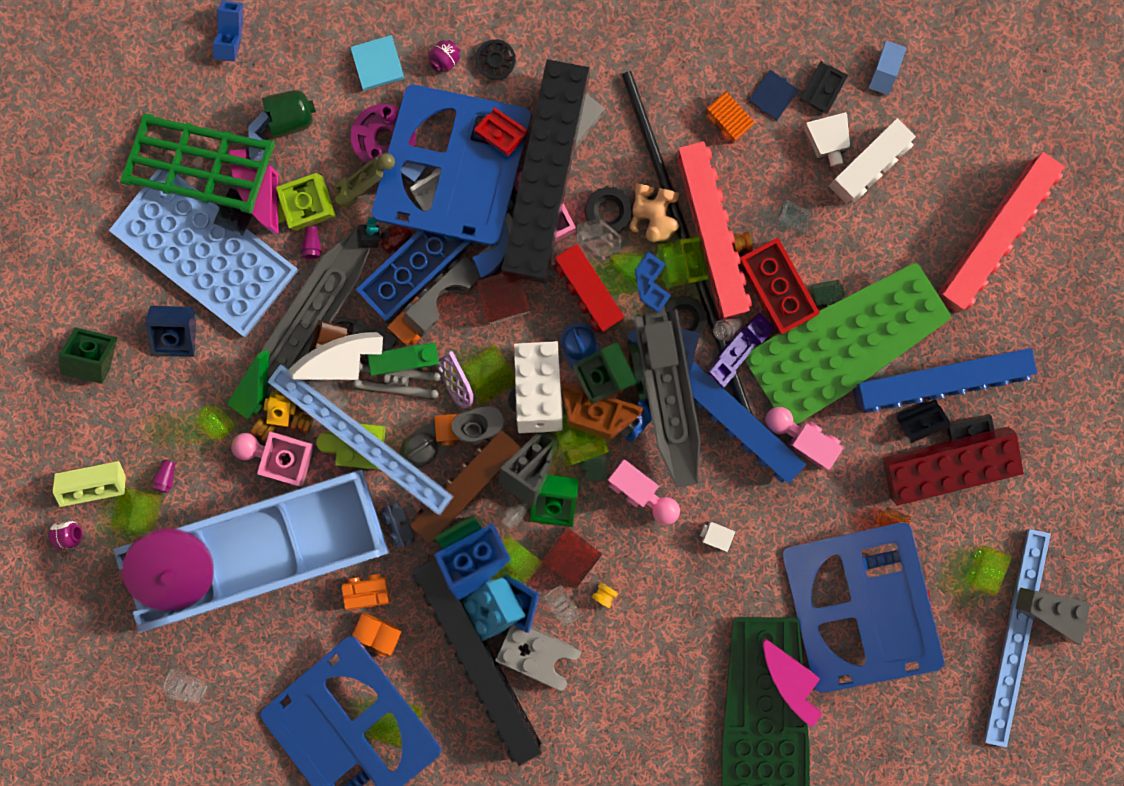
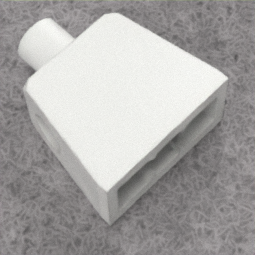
M847 113L807 122L804 125V130L817 158L828 156L831 167L843 164L841 152L848 150L850 147Z

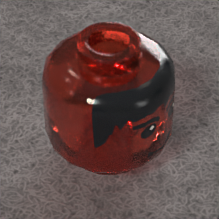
M391 224L380 234L382 241L380 245L388 254L391 252L395 253L411 238L412 232L409 228Z

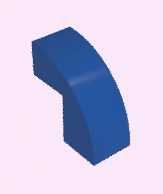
M222 0L217 9L218 34L213 42V59L235 62L241 41L244 3Z
M506 221L504 222L500 241L496 244L497 248L473 257L481 279L492 275L504 261L509 237Z

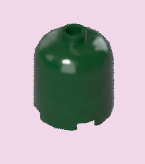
M291 90L262 98L265 113L270 112L272 121L268 122L273 138H281L301 132L311 126L313 121L312 113H316L313 100L308 101L302 91Z

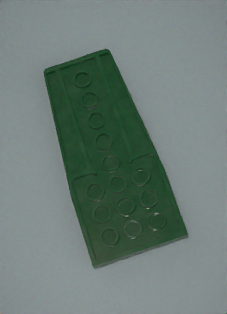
M734 617L732 621L722 736L721 786H810L808 724L793 711L778 691L766 665L761 642L763 638H766L803 665L799 620L796 617Z

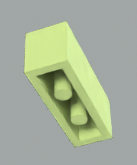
M119 461L56 473L53 494L60 507L123 495L125 493L126 476Z

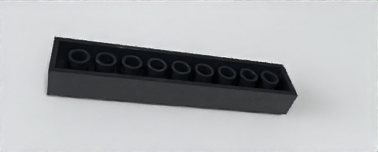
M546 59L502 266L504 276L547 283L590 78L589 67Z
M436 557L413 570L414 575H412V578L417 587L421 586L425 592L423 598L428 607L432 605L435 611L433 617L438 626L442 625L445 629L444 637L449 646L453 644L456 650L454 656L459 665L463 664L466 668L465 676L470 684L474 683L477 689L475 694L480 704L484 703L486 705V715L491 724L495 722L498 729L496 733L501 743L505 742L507 744V754L512 763L516 761L517 765L520 766L541 755L543 745L499 663L495 661L496 658L486 639L481 641L462 603L464 598L458 600L450 590Z

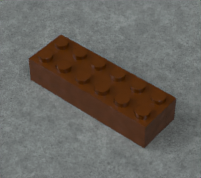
M504 430L489 437L487 440L490 443L485 448L480 446L472 454L474 459L471 463L465 462L457 470L459 475L455 479L450 478L442 486L444 490L454 497L441 514L438 515L428 507L425 511L423 509L419 510L412 517L413 524L411 527L426 542L431 544L435 540V536L442 533L500 472V468L521 449Z

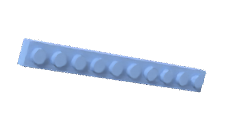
M280 364L268 380L269 384L438 515L443 512L454 497L305 381L293 379L289 375V369L284 365Z
M1027 529L983 740V742L1002 747H1007L1033 623L1031 618L1016 609L1020 587L1036 591L1040 589L1050 533Z

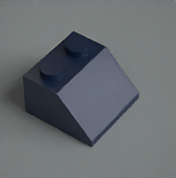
M150 306L145 326L151 355L194 357L196 336L194 307Z

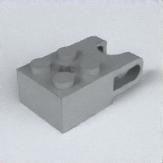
M512 625L495 661L563 691L567 687V681L555 672L554 664L563 657L577 660L582 652L579 648L532 626L530 632L526 633ZM524 643L528 644L530 652L521 653L519 646H523Z

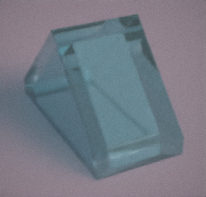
M783 199L779 203L774 224L806 233L812 212L787 199Z

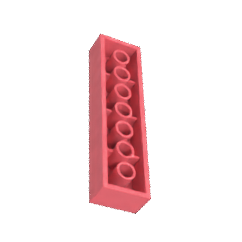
M704 141L680 147L676 158L720 321L744 315L750 311L749 307L752 306L749 294H745L744 285H746L745 276L738 269L740 258L738 252L733 250L732 245L735 243L732 230L728 231L727 228L729 217L727 210L722 209V191L716 187L718 176L715 167L711 168L710 159H712L710 147H706Z
M1044 152L1029 161L937 293L946 308L953 313H957L965 309L969 310L976 301L974 296L978 291L981 292L989 282L986 280L987 277L998 270L1001 265L999 260L1003 255L1007 256L1012 250L1013 245L1011 243L1015 238H1019L1026 229L1024 224L1028 220L1031 221L1037 214L1038 209L1036 207L1040 202L1043 203L1051 193L1048 190L1053 184L1056 185L1063 176L1061 171L1065 166Z

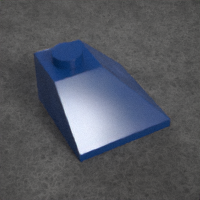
M505 574L503 579L508 581L525 614V617L513 625L529 633L540 594L510 575Z

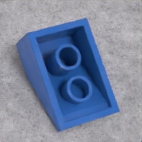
M493 523L434 554L450 590L458 600L478 590L511 560Z

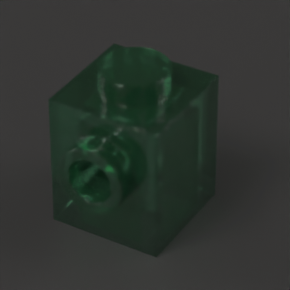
M839 280L816 283L810 286L812 300L816 307L824 306L826 308L842 300V297L845 295L843 285H839Z
M600 449L587 450L588 455H583L584 460H580L581 473H586V481L608 479L605 453H600Z

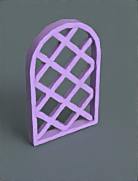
M453 351L439 359V362L443 360V365L439 363L436 365V368L454 402L463 409L468 408L473 404V392ZM459 380L463 382V387L459 385ZM459 389L463 391V396L460 395Z

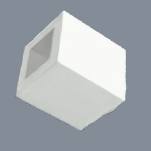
M709 521L708 525H703L700 536L703 537L702 542L728 552L735 531Z

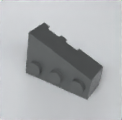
M538 432L500 468L499 484L531 507H534L556 458L559 440L547 432Z
M1020 587L1016 604L1017 610L1045 626L1046 629L1054 632L1066 642L1082 646L1090 608L1089 602Z

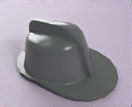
M481 407L457 415L452 422V431L460 441L469 445H477L485 438L499 433L504 425V417L494 407Z
M427 424L409 435L403 441L400 449L401 456L416 468H422L440 457L447 450L448 446H441V442H436L435 424Z

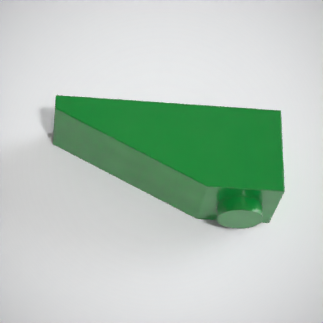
M436 343L383 351L382 354L367 355L371 376L434 367L439 364Z
M266 349L255 357L227 403L246 419H249L254 414L259 415L264 409L263 402L267 397L269 351Z

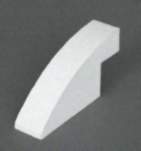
M378 332L348 335L332 340L317 347L297 361L289 369V375L293 379L358 380L360 354H382L383 337Z

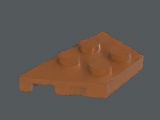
M565 382L561 386L568 426L609 440L636 420L643 410V407L612 397H607L591 405L584 388Z

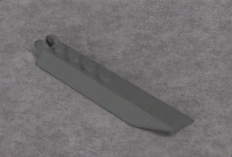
M356 229L320 259L260 351V353L265 349L269 351V378H271L280 364L290 369L297 361L308 354L318 320L332 322L359 281L371 248H358ZM272 385L267 389V397L269 398L271 392L276 390Z
M645 305L646 315L634 317L657 448L676 488L698 484L701 439L678 311L675 309L665 312V306H663L660 313L652 314L651 308ZM672 321L679 365L652 369L651 365L647 366L645 353L649 352L648 344L643 343L641 331L645 330L644 325Z

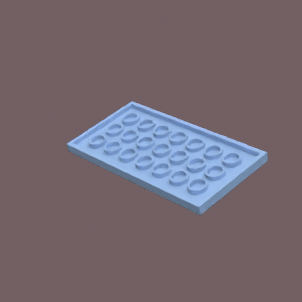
M157 169L149 180L165 183L169 171ZM176 174L173 185L197 190ZM143 187L109 231L243 337H246L299 270L248 229L241 236L235 230L232 232L214 224L215 217L220 209L216 204L210 202L203 203L202 200L171 193L164 194L162 191Z

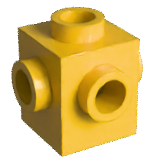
M272 391L270 398H266L264 404V411H267L266 423L288 427L291 415H295L297 404L280 391Z

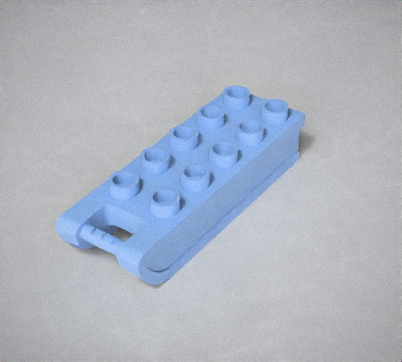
M364 470L178 528L199 538L212 555L214 575L208 592L192 606L175 611L156 610L143 605L133 597L137 611L132 613L138 633L389 553ZM131 544L113 549L119 570H122L125 554Z

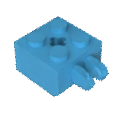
M503 578L492 582L488 580L478 590L471 593L472 595L462 601L481 641L500 634L525 617L508 581Z

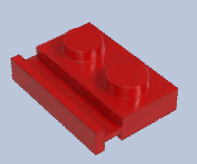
M494 107L493 111L487 114L474 131L476 135L506 156H509L522 142V139L528 135V130Z

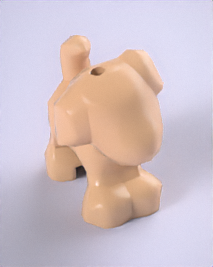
M636 183L630 230L637 233L639 231L638 223L640 219H648L650 222L645 234L647 240L653 243L668 241L673 233L678 230L679 224L676 219L666 215L667 207L670 203H675L678 200L679 193L659 188L656 199L649 200L648 197L653 195L655 187Z

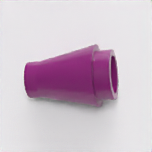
M306 226L304 228L300 252L305 259L320 258V253H322L318 228L315 226Z
M163 460L151 482L153 483L152 489L169 493L170 488H173L176 463Z

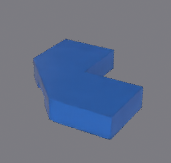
M646 252L634 270L639 300L656 313H659L671 295L653 282L666 264L651 253Z

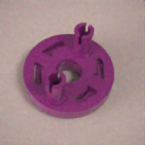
M378 104L365 109L355 119L351 130V143L355 153L363 163L367 164L373 158H379L381 154L388 153L390 143L388 145H380L376 142V136L383 130H387L393 135L400 108L389 104ZM416 131L409 140V145L413 147L416 145Z

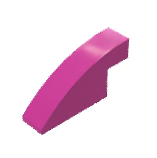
M246 148L229 150L230 155L250 159L249 151ZM230 164L233 177L254 182L258 170ZM268 165L252 214L275 235L278 234V192L276 189L278 186V173L271 165ZM236 187L242 200L247 202L251 190Z
M763 638L761 642L765 662L778 691L793 711L813 728L823 713L805 699L820 678L766 638Z

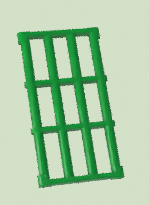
M144 113L120 183L128 186L136 185L162 191L164 194L171 193L202 200L203 203L210 202L237 208L242 212L251 214L275 142L231 134L229 131L221 132L193 126L192 123L188 122L184 124L161 119ZM148 125L183 132L179 143L145 136ZM190 134L221 140L218 152L188 146L187 142ZM229 142L264 150L261 162L225 154ZM144 144L175 151L176 153L172 163L138 156L141 145ZM183 154L215 160L211 172L180 165ZM222 162L258 170L254 182L219 174ZM134 164L169 171L165 183L131 176ZM176 174L208 180L205 191L201 192L173 185ZM218 182L251 190L248 201L245 202L212 194L215 183Z

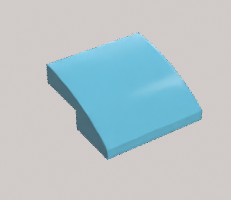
M392 35L351 47L363 91L405 79Z

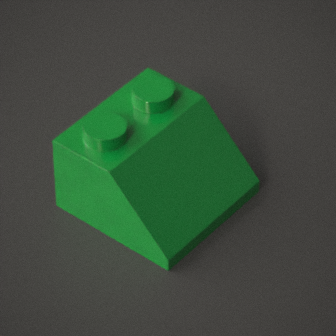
M548 475L534 507H531L530 522L573 527L579 479Z

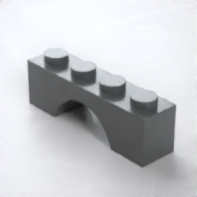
M466 257L460 261L456 259L449 266L448 269L450 271L446 275L440 274L433 282L435 285L431 289L427 287L419 295L421 299L416 303L412 301L404 309L403 321L421 338L437 323L440 317L436 309V299L439 296L448 292L466 295L478 284L477 280L481 279L477 267Z

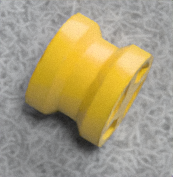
M600 582L598 585L599 589L591 597L610 608L612 605L611 601L617 597L618 592Z

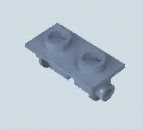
M397 502L390 505V507L382 508L383 513H381L384 524L389 527L391 543L397 549L414 543L412 540L414 536L409 524L400 525V522L407 520L402 505L399 506Z

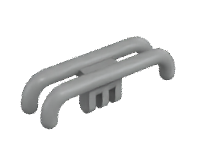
M359 362V371L370 373L369 364ZM408 370L383 374L385 375L384 383L354 380L352 383L355 388L437 398L439 395L437 390L408 387L409 378L439 381L441 375L434 372Z

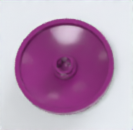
M171 528L153 530L137 538L128 548L122 566L123 581L129 593L143 605L162 611L180 610L197 603L208 592L214 575V562L207 546L196 536L183 530Z

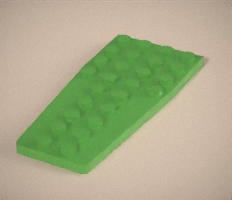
M914 263L820 310L819 315L784 334H777L751 350L745 361L773 407L788 409L793 416V422L798 424L856 388L858 383H863L951 318V315L920 265Z

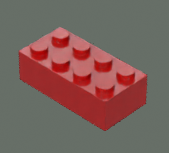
M778 237L740 257L739 265L777 334L782 335L820 314Z
M578 244L555 257V271L560 278L564 276L567 280L566 288L572 296L576 294L579 301H577V304L583 314L588 313L591 317L589 323L595 332L600 331L603 334L624 320L623 313Z

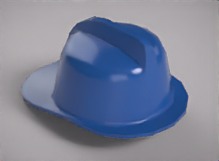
M580 322L571 323L562 331L561 345L571 368H573V364L600 350L592 329L586 324Z

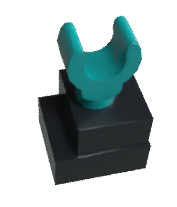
M368 217L367 225L358 224L356 228L358 248H377L379 245V226L376 225L377 221L373 217Z

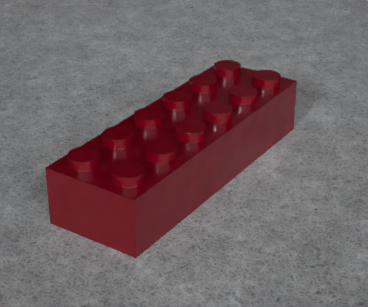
M1010 427L882 458L889 495L897 506L1024 474L1018 436Z

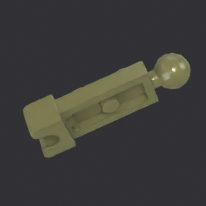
M383 153L379 158H373L348 179H341L334 187L341 190L335 197V201L344 207H351L358 201V196L365 193L367 189L383 178V170H390L394 167V157L389 153Z

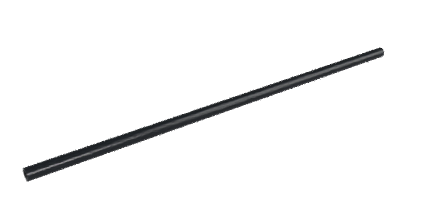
M632 71L622 74V78L662 189L674 191ZM676 201L675 203H670L668 208L671 217L678 221L679 228L677 234L701 302L707 312V319L720 353L728 343L678 201ZM736 369L737 373L730 380L736 400L752 414Z

